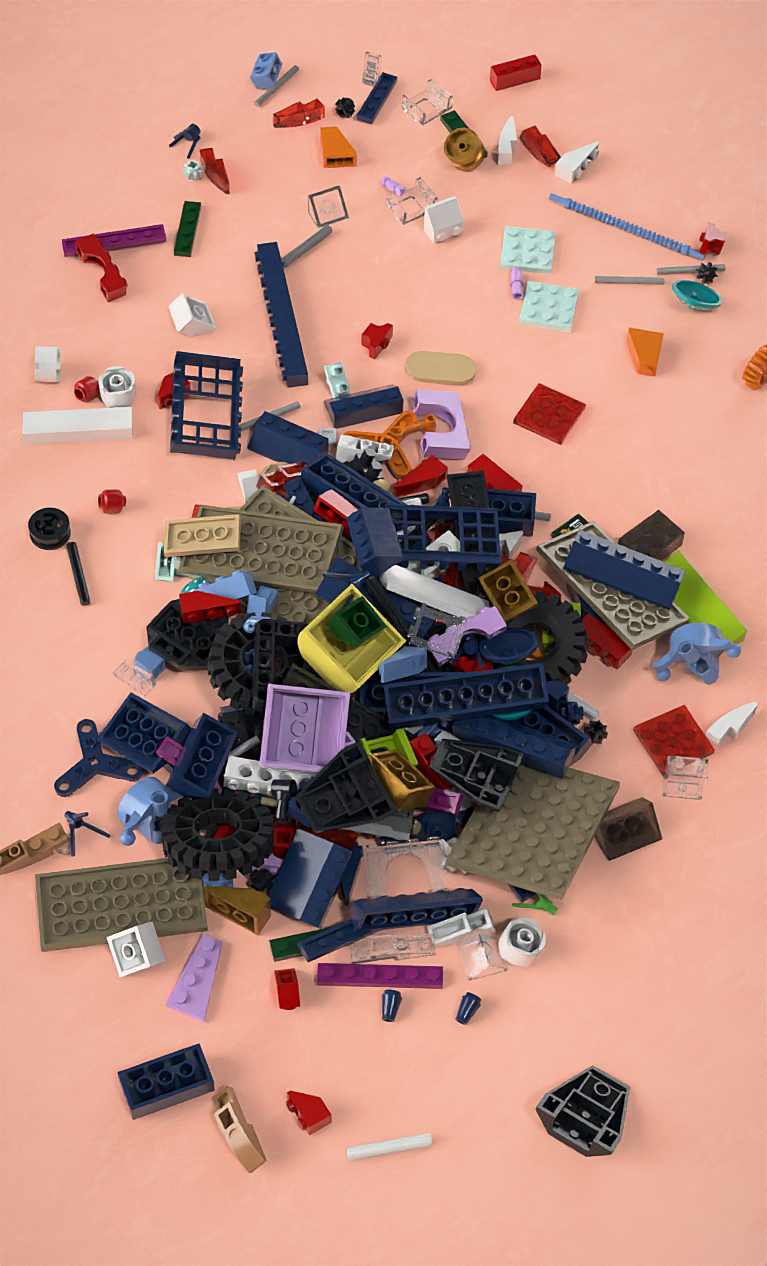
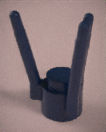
M191 123L186 129L173 137L175 140L169 144V147H172L184 137L188 141L194 140L187 155V159H190L197 142L201 139L199 136L201 133L200 128L196 124Z
M470 634L465 639L462 648L452 658L450 664H453L463 653L468 655L476 654L480 668H484L480 649L478 648L479 642L473 637V634Z

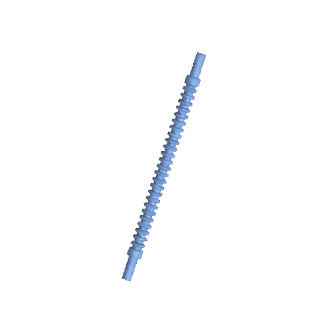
M553 193L549 196L550 200L564 205L567 209H575L576 212L580 211V214L584 213L585 216L588 214L589 217L593 216V219L602 220V223L606 221V224L615 225V228L619 227L620 230L622 228L624 231L628 230V233L633 232V235L637 234L638 237L640 235L642 238L646 237V240L655 241V244L659 242V245L668 246V249L673 248V251H681L683 255H691L701 260H704L706 254H700L699 251L690 248V245H683L682 242L679 244L678 241L674 242V239L669 240V237L665 238L664 235L661 237L660 234L656 235V232L647 231V228L643 230V227L634 226V223L629 224V221H621V218L616 219V216L612 217L611 214L608 216L607 213L603 214V211L594 210V207L590 209V206L581 205V202L577 203L576 200L573 202L571 198H563Z

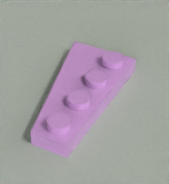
M203 933L166 1002V1007L203 1023L205 1022L215 972L222 949L221 940Z

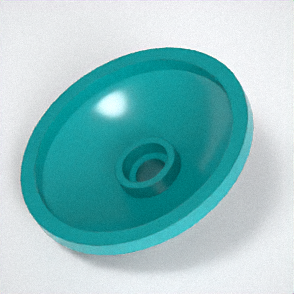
M676 280L672 285L673 292L677 298L691 310H713L722 304L721 296L703 284L690 280Z

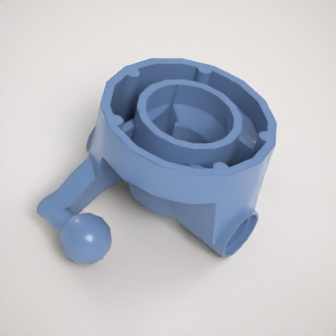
M707 623L685 624L671 634L670 652L664 655L660 661L654 662L652 666L656 670L657 679L667 681L671 676L668 667L681 661L685 663V667L688 670L694 671L705 684L710 685L719 678V656L723 653L724 649H726L729 657L737 658L741 654V647L737 643H732L728 638L724 639L722 631L714 625Z
M146 777L138 781L124 795L118 807V819L124 824V831L119 837L121 843L125 846L132 845L136 840L133 830H138L153 843L162 844V819L164 814L168 815V804L184 796L168 788L156 777Z

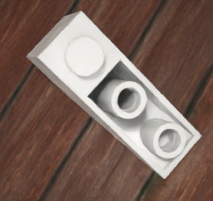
M597 141L565 153L556 163L554 175L572 184L575 179L581 176L582 171L589 167L591 161L598 157L600 152L598 150L599 142Z
M341 434L335 459L342 463L347 460L350 462L354 459L356 453H363L365 449H374L376 452V462L389 460L392 457L394 446Z

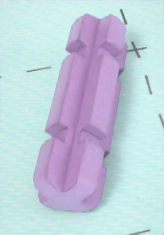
M387 176L381 177V185L399 196L406 193L404 186Z

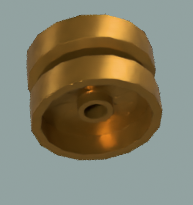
M458 128L446 137L444 152L458 170L471 171L483 162L485 147L472 129Z

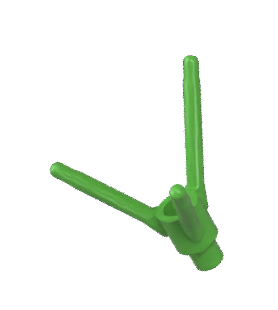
M539 893L537 894L540 899L536 904H512L513 907L543 909L545 912L549 911L552 915L558 910L546 895Z

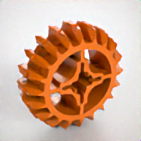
M767 344L755 352L743 372L742 382L748 388L755 391L761 389L767 383Z

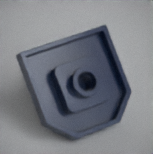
M437 810L427 811L417 819L421 823V830L416 834V841L426 848L439 847V843L443 839L447 842L453 837L457 838L456 815Z

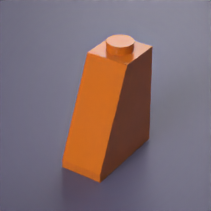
M320 127L323 168L357 166V152L338 127Z
M629 327L627 344L638 374L656 376L664 333Z

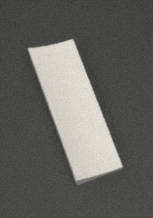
M132 407L23 412V445L133 440Z
M394 565L379 576V580L387 590L462 619L469 616L475 617L480 614L479 612L489 606L488 600L398 565Z

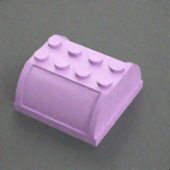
M268 684L259 766L320 772L344 749L350 692Z

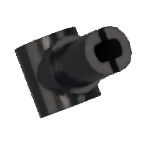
M274 779L271 783V794L277 801L275 819L288 820V804L291 798L297 794V783L294 779Z

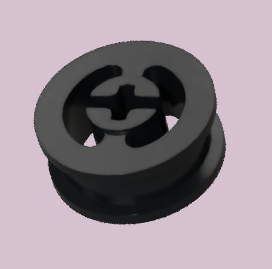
M42 508L33 513L28 521L30 539L40 549L55 550L64 546L70 539L69 518L64 511L58 508Z

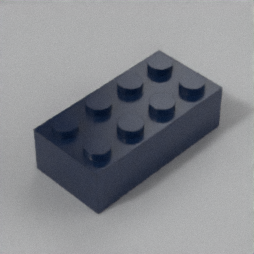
M200 1043L117 1072L132 1120L215 1091L214 1080Z

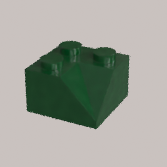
M363 596L336 612L326 623L338 640L356 646L367 645L376 639L387 627Z

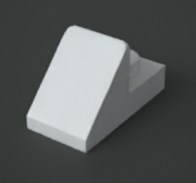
M255 469L238 473V480L245 503L261 487L260 477Z
M522 531L499 534L500 551L505 550L508 561L511 560L522 545Z

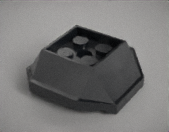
M179 599L172 600L146 626L149 650L178 669L192 671L207 670V660L213 639L225 623L229 624L228 616L218 617L213 620H201L195 623H184Z

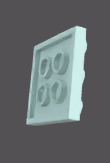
M505 226L500 269L511 270L518 267L521 271L551 274L556 231Z
M528 281L519 324L570 333L579 289Z

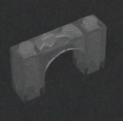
M439 837L427 838V841L419 842V839L407 840L405 844L392 841L387 842V846L368 844L366 848H362L368 900L376 899L380 896L388 898L387 868L395 858L403 855L414 856L424 864L427 871L429 893H434L438 890L449 891L444 839L440 840Z

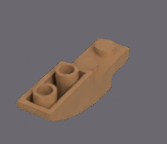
M58 822L24 842L20 839L1 849L0 875L14 872L42 861L53 855V850L69 842L62 824Z
M226 1086L212 1098L217 1109L214 1116L236 1157L248 1173H253L267 1160L253 1125L247 1123L233 1087Z

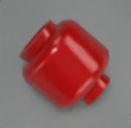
M86 376L76 382L74 386L76 398L82 402H90L100 395L99 381L91 376Z
M105 489L98 495V507L104 513H120L123 507L126 506V496L119 489Z

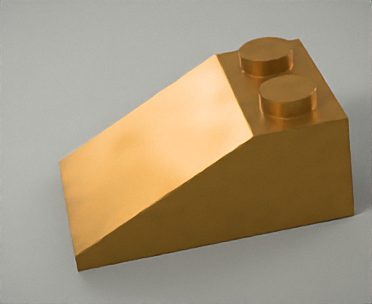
M513 560L478 578L491 603L497 608L505 623L538 605Z
M397 749L369 755V760L396 810L400 812L427 805L436 787Z
M205 886L204 888L206 908L256 935L260 934L271 917L270 898L263 891H256L253 888Z

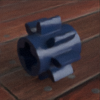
M567 702L564 704V708H560V716L572 725H578L580 720H583V706L578 707L577 702Z

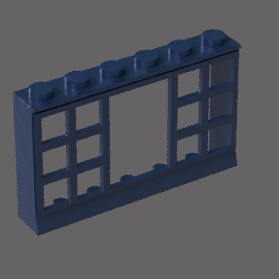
M176 351L173 368L170 453L235 460L237 454H240L241 443H238V438L241 437L242 428L239 427V423L242 420V412H239V407L242 406L240 392H242L243 381H240V377L243 375V366H240L241 359ZM186 365L199 367L198 376L185 375ZM202 367L215 369V379L202 377ZM219 369L232 371V381L219 379ZM185 380L198 381V391L186 390ZM202 382L215 383V393L202 392ZM219 384L232 385L231 395L218 394ZM184 394L230 399V426L183 420ZM183 425L196 426V436L183 435ZM200 427L213 428V438L200 437ZM217 429L230 430V440L217 439ZM182 439L196 441V443L183 442ZM200 442L213 443V445L200 444ZM217 444L230 445V447L217 446Z
M384 505V508L390 510L392 518H403V520H393L394 525H403V535H397L399 540H404V549H402L404 559L401 561V567L408 568L409 561H420V569H427L428 562H439L440 570H445L448 562L458 563V570L460 571L466 569L467 563H477V570L480 572L485 570L486 564H494L495 568L501 566L498 509L433 505ZM407 518L421 519V521H407ZM425 519L459 520L460 552L426 550ZM463 521H477V523H463ZM481 521L492 522V524H481ZM407 525L421 526L422 536L408 535ZM463 528H477L478 538L464 537ZM481 528L492 529L493 538H482ZM408 540H422V550H408ZM464 542L478 543V552H465ZM482 543H493L494 553L483 552Z

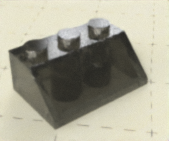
M641 797L607 811L595 835V839L608 861L663 839L653 802Z

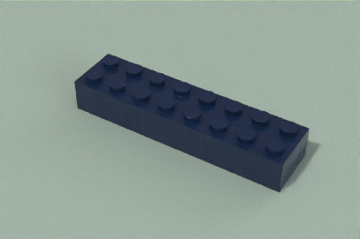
M543 663L384 685L390 730L547 708L549 705Z

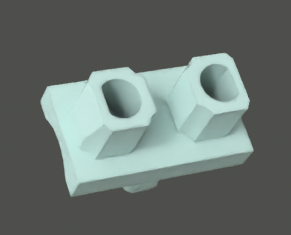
M342 361L324 366L327 376L326 382L329 383L332 397L335 398L349 393L350 387Z

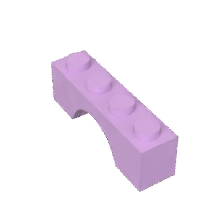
M489 606L485 607L479 612V615L475 617L469 616L462 621L461 625L457 627L453 625L445 630L446 633L440 636L436 634L428 639L427 649L438 667L452 660L456 654L455 646L463 636L476 633L491 639L506 631L507 625L495 606L492 608Z

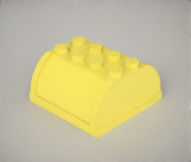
M353 584L343 591L298 636V647L302 657L327 684L341 692L356 691L379 669L383 661L392 656L406 642L367 599L366 601L387 625L385 630L365 646H356L337 639L326 623L336 612L343 608L351 594L354 595L351 603L363 596Z

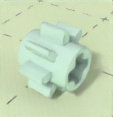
M191 160L184 164L183 176H187V180L197 181L203 177L204 168L199 166V161Z

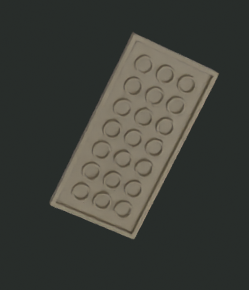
M200 504L196 518L240 515V551L185 555L182 557L178 568L180 573L211 578L226 575V578L232 576V572L242 569L243 572H251L254 584L316 593L324 578L322 573H327L333 564L344 529L342 524Z
M594 521L537 546L536 551L632 650L689 623L690 618L674 602L671 609L667 610L563 569L579 529L614 542Z
M168 858L35 874L42 952L109 944L107 937L152 921L158 937L208 931L202 880L192 878V871L187 875L180 873L178 866L172 867L168 863Z

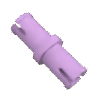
M518 267L511 269L510 286L513 293L512 297L515 300L523 298L522 288L524 281L521 276L522 271Z

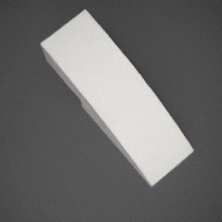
M510 116L506 121L499 137L498 165H511L512 152H516L517 137L513 116Z
M758 703L745 704L723 715L707 730L704 741L718 749L727 736L735 740L755 715Z
M487 908L470 915L463 913L427 927L433 947L461 943L496 932L492 916Z

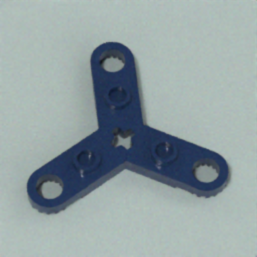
M83 719L78 722L76 727L83 759L55 781L54 788L58 796L65 798L72 795L73 792L78 788L80 789L97 774L135 782L141 779L143 770L141 766L131 760L103 754L101 744L96 740L99 735L95 722L91 719ZM89 725L92 729L89 732H83L82 728ZM97 759L98 763H96L93 766L91 762H94V760ZM133 767L136 768L138 772L134 775H130L127 773L128 769H132ZM63 783L70 785L67 790H61L59 787Z

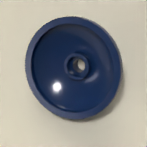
M506 628V631L491 639L484 637L479 644L481 655L491 662L512 664L531 656L538 647V639L533 632L527 629Z

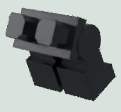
M365 449L363 453H356L352 461L349 462L347 460L343 462V464L371 482L383 479L381 473L383 467L381 463L376 462V452L374 449Z

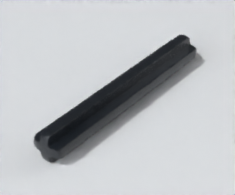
M74 541L68 542L66 546L80 604L82 606L89 605L91 602L77 544Z

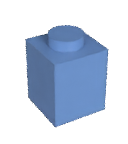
M149 647L139 651L134 658L135 669L151 681H154L166 669L165 660L150 651Z

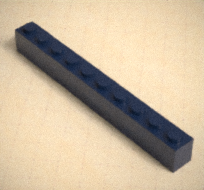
M276 241L257 244V251L254 252L255 262H259L257 264L258 275H262L260 277L261 288H265L263 290L264 301H268L266 304L267 314H271L269 323L270 327L274 328L272 330L273 341H277L275 344L276 354H280V357H278L279 367H283V371H281L282 381H286L287 388L308 385L307 366L278 243Z

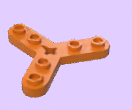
M402 412L384 433L347 431L343 434L379 443L387 441V443L393 445L392 457L386 460L396 478L403 479L412 470L411 464L399 445L408 434L403 436L402 439L396 440V435L399 432L392 433V430L395 426L406 427L417 423V416L414 412Z

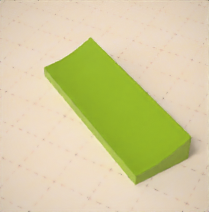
M678 550L664 561L686 571L673 602L690 618L688 624L707 623L714 625L722 631L724 639L728 638L732 643L737 644L743 642L747 632L745 627Z

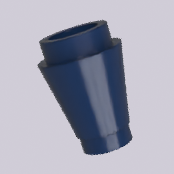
M387 989L382 994L383 1021H395L402 1001L401 992Z
M466 992L465 996H462L455 1020L463 1025H467L481 1007V998L473 993Z

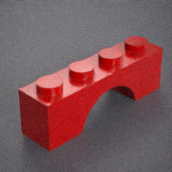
M92 233L76 240L75 251L82 262L98 265L105 272L104 276L100 279V291L106 301L109 303L125 296L128 287L127 281L124 277L120 276L119 268L116 264L112 263L109 252H105L101 239H97L95 234Z

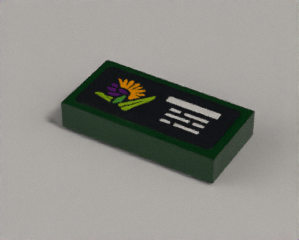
M578 513L553 531L551 537H558L589 522Z

